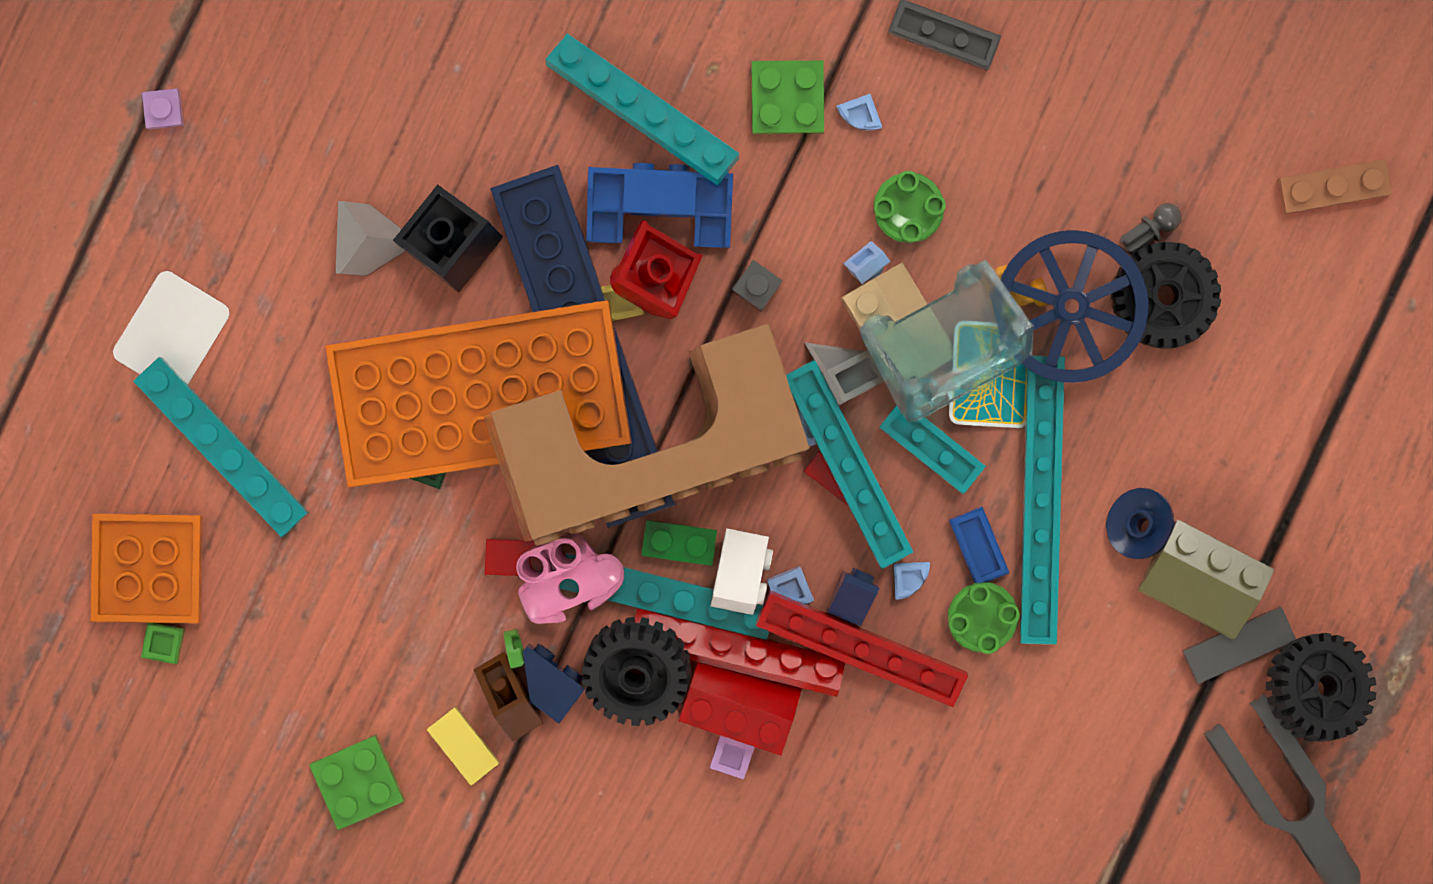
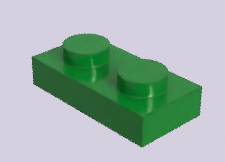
M646 520L641 556L712 566L717 530Z

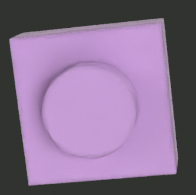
M178 88L142 92L145 125L148 130L184 126L181 93Z
M720 736L710 768L744 779L755 747Z

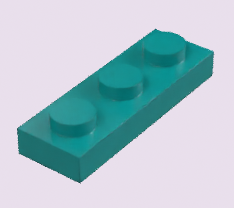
M902 399L879 426L881 430L962 494L968 490L986 467Z

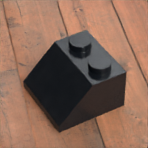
M437 184L393 241L459 293L503 236L488 220Z

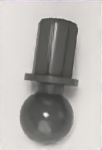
M1171 203L1159 205L1153 213L1152 220L1146 216L1142 217V223L1121 237L1120 241L1128 253L1133 254L1153 240L1158 242L1161 240L1160 231L1170 232L1180 225L1182 220L1181 211L1176 205Z

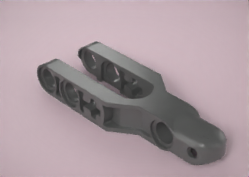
M1265 694L1259 696V699L1253 700L1249 704L1265 725L1263 728L1266 733L1272 736L1285 755L1283 759L1308 795V810L1310 812L1304 818L1290 821L1282 817L1246 760L1220 724L1204 733L1207 741L1259 820L1290 833L1323 884H1360L1361 873L1325 816L1326 783L1295 736L1291 734V730H1285L1280 725L1283 719H1276L1272 711L1276 708L1274 705L1268 704Z

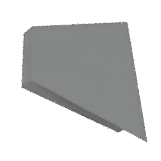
M338 201L336 274L368 276L405 252L393 241L401 228L370 204Z
M804 342L812 359L816 361L838 405L886 381L871 349L861 351Z

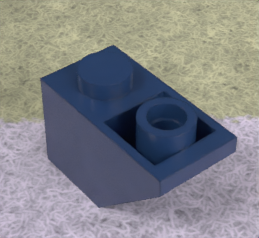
M852 568L851 573L842 571L826 611L861 626L880 589L873 583L875 577L856 568Z
M529 643L523 651L530 703L557 723H560L586 688L583 687L581 682L583 675L570 665H566L563 669L553 661L555 654L540 643L536 647Z

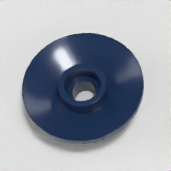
M1136 488L1122 494L1110 508L1106 521L1107 536L1111 545L1117 552L1131 559H1146L1159 553L1174 528V514L1170 503L1162 494L1148 488ZM1146 520H1149V526L1147 530L1143 532L1141 528L1142 524Z

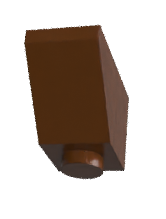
M505 652L473 669L495 720L512 742L543 724L536 706L530 703L529 692L515 668H510L508 656Z

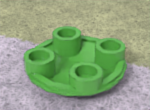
M904 171L901 174L893 175L881 185L875 195L873 211L876 222L885 235L898 242L915 243L927 239L936 232L943 220L946 203L941 191L932 180L913 171Z
M976 582L964 587L953 598L948 609V626L953 638L962 647L974 652L992 654L1013 637L1018 625L1020 612L1013 597L1003 587L991 582Z

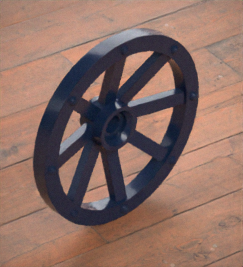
M1058 231L1030 242L1009 262L1002 274L996 292V322L1007 349L1028 370L1053 381L1071 383L1089 381L1104 376L1116 369L1137 347L1147 323V289L1142 274L1135 262L1114 242L1098 234L1086 231ZM1061 244L1087 245L1073 288L1068 287L1050 247ZM1097 250H1101L1113 258L1126 275L1085 294L1083 290ZM1037 253H1040L1059 292L1058 295L1014 281L1023 265ZM1128 285L1132 286L1135 299L1133 322L1090 307V303ZM1011 291L1052 305L1053 309L1012 329L1008 316L1009 293ZM1070 299L1076 300L1079 305L1077 312H1067L1065 309L1066 301ZM1086 317L1129 332L1121 347L1105 361H1103L1084 320ZM1059 319L1058 330L1046 363L1043 364L1032 357L1020 345L1017 338ZM1074 324L1093 366L1078 370L1055 368L1070 326Z

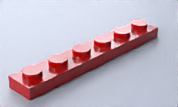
M772 590L769 591L756 619V626L953 708L968 678L967 671Z
M640 608L636 610L635 623H640L641 617L649 618V625L654 626L655 622L658 621L663 623V631L666 632L671 628L676 632L675 640L682 639L685 644L684 650L689 652L690 661L835 697L839 694L845 662L833 657Z

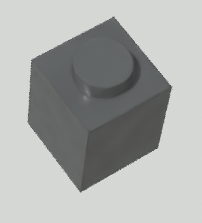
M753 260L733 287L732 292L762 312L783 280Z

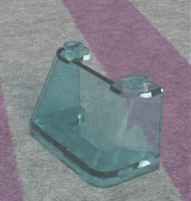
M987 260L977 265L969 264L957 273V280L955 281L953 291L894 322L891 316H881L878 314L869 318L860 327V336L907 422L918 421L1021 364L1030 354L1033 325Z

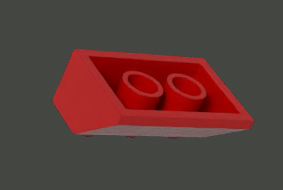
M697 662L678 721L782 756L802 688Z

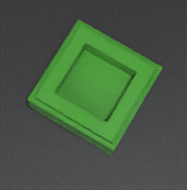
M148 623L141 658L178 664L185 628L161 623Z

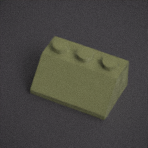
M1177 520L1174 522V528L1163 549L1152 557L1137 590L1234 640L1261 601L1275 569Z

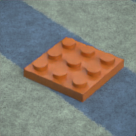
M93 513L90 622L201 623L203 515Z

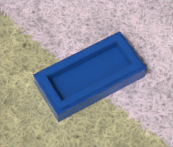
M982 506L949 519L974 583L989 582L1009 573Z

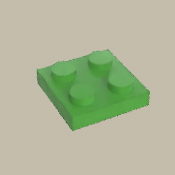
M824 60L752 61V134H824Z
M377 734L309 764L337 830L405 801Z

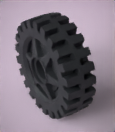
M1158 242L1142 247L1130 256L1142 274L1148 294L1147 323L1139 343L1161 349L1177 348L1195 341L1210 328L1211 323L1215 321L1218 315L1217 310L1221 304V284H1218L1216 270L1212 269L1211 262L1204 258L1201 252L1182 243ZM1121 266L1114 280L1126 275ZM1128 285L1111 294V299H1113L1112 308L1117 317L1133 322L1135 299L1132 286ZM1162 285L1169 286L1174 292V300L1170 305H1164L1158 299V290Z
M627 617L623 624L618 619L612 622L610 628L606 625L600 630L599 635L596 634L592 639L583 663L582 683L583 687H586L585 693L588 699L594 698L593 706L597 710L604 708V716L611 719L614 714L617 715V722L625 724L626 718L631 719V726H639L641 720H644L647 726L654 724L656 718L659 721L666 719L669 712L673 714L678 709L679 703L681 704L684 700L689 686L691 673L690 656L688 650H684L685 644L682 639L675 640L676 632L671 628L666 632L663 631V623L656 621L654 626L649 625V618L641 617L640 623H635V617ZM630 669H638L644 674H634Z
M1331 633L1303 636L1284 645L1279 650L1280 653L1274 655L1271 661L1274 666L1268 668L1266 675L1272 678L1271 681L1266 682V691H1272V696L1267 697L1268 704L1276 706L1277 709L1272 711L1276 719L1282 718L1283 721L1280 725L1285 730H1293L1291 734L1297 738L1304 737V740L1310 742L1333 741L1344 738L1358 731L1357 727L1363 726L1368 720L1365 716L1372 714L1374 706L1370 705L1369 702L1376 700L1377 693L1370 691V687L1376 685L1375 677L1369 678L1367 674L1373 671L1370 663L1363 664L1362 660L1366 655L1362 650L1354 651L1357 645L1351 641L1344 642L1345 637L1340 635L1331 636ZM1319 681L1323 684L1324 687L1323 695L1321 694L1318 688Z

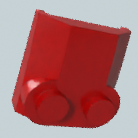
M643 220L634 233L620 264L612 270L610 284L617 295L651 315L671 320L677 317L703 255L693 252L648 225V222Z

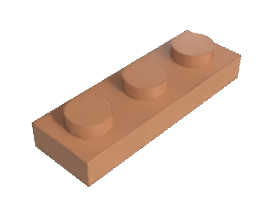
M1386 159L1277 179L1283 214L1392 195Z

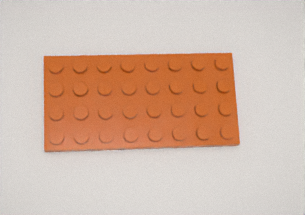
M610 300L325 345L348 488L497 465L499 462L484 417L490 412L559 390L562 391L577 440L583 451L632 443Z

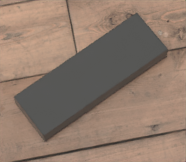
M907 0L899 1L887 33L986 71L991 66L1001 39V35Z
M1279 606L1248 620L1234 640L1219 633L1182 650V653L1196 683L1200 684L1295 640L1296 637L1282 607Z

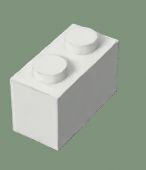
M726 528L711 607L753 615L756 604L763 605L767 584L761 583L762 571H769L773 550L767 549L769 537Z

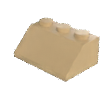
M903 262L841 298L842 303L895 391L902 389L952 358L953 346Z

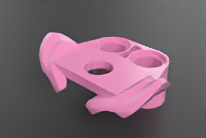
M570 533L560 535L561 538L532 547L520 556L516 565L517 574L525 581L519 588L518 595L528 618L537 624L559 623L566 620L564 613L561 611L590 600L588 603L590 610L597 608L613 596L622 585L624 569L621 562L610 554H597L587 540L578 533L571 535ZM562 543L571 544L575 548V559H568L562 554ZM529 557H538L542 561L544 566L543 572L539 573L531 569ZM569 578L577 582L579 594L575 598H567L561 593L560 583L562 580Z

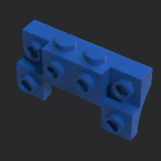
M633 163V169L588 167L586 241L623 244L624 215L695 218L694 247L730 248L733 173H727L717 186L699 172H690L689 165L672 164L669 165V171L654 170V164Z

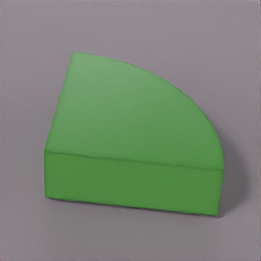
M519 630L504 631L510 668L523 666L524 649Z

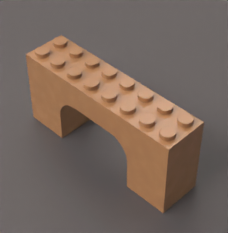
M762 325L715 340L689 351L706 406L705 420L701 430L687 443L623 464L607 465L599 463L583 451L577 440L561 390L496 410L486 415L484 419L524 541L534 540L535 546L549 543L561 538L559 531L569 529L571 535L596 527L594 520L603 517L604 523L630 516L628 508L637 506L639 512L664 505L663 497L671 495L673 501L699 493L698 485L705 483L706 489L715 488L733 482L732 474L739 472L740 478L767 471L766 463L771 461L774 467L802 459L800 452L810 448L770 325Z

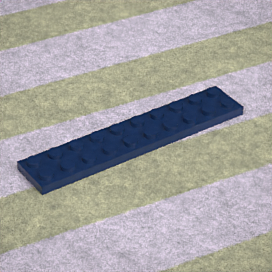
M559 165L490 188L533 312L606 301ZM615 325L614 332L632 443L584 451L593 460L607 465L623 464L658 452ZM671 495L663 497L664 505L639 512L637 506L628 508L630 516L607 522V528L674 506L676 501H673Z

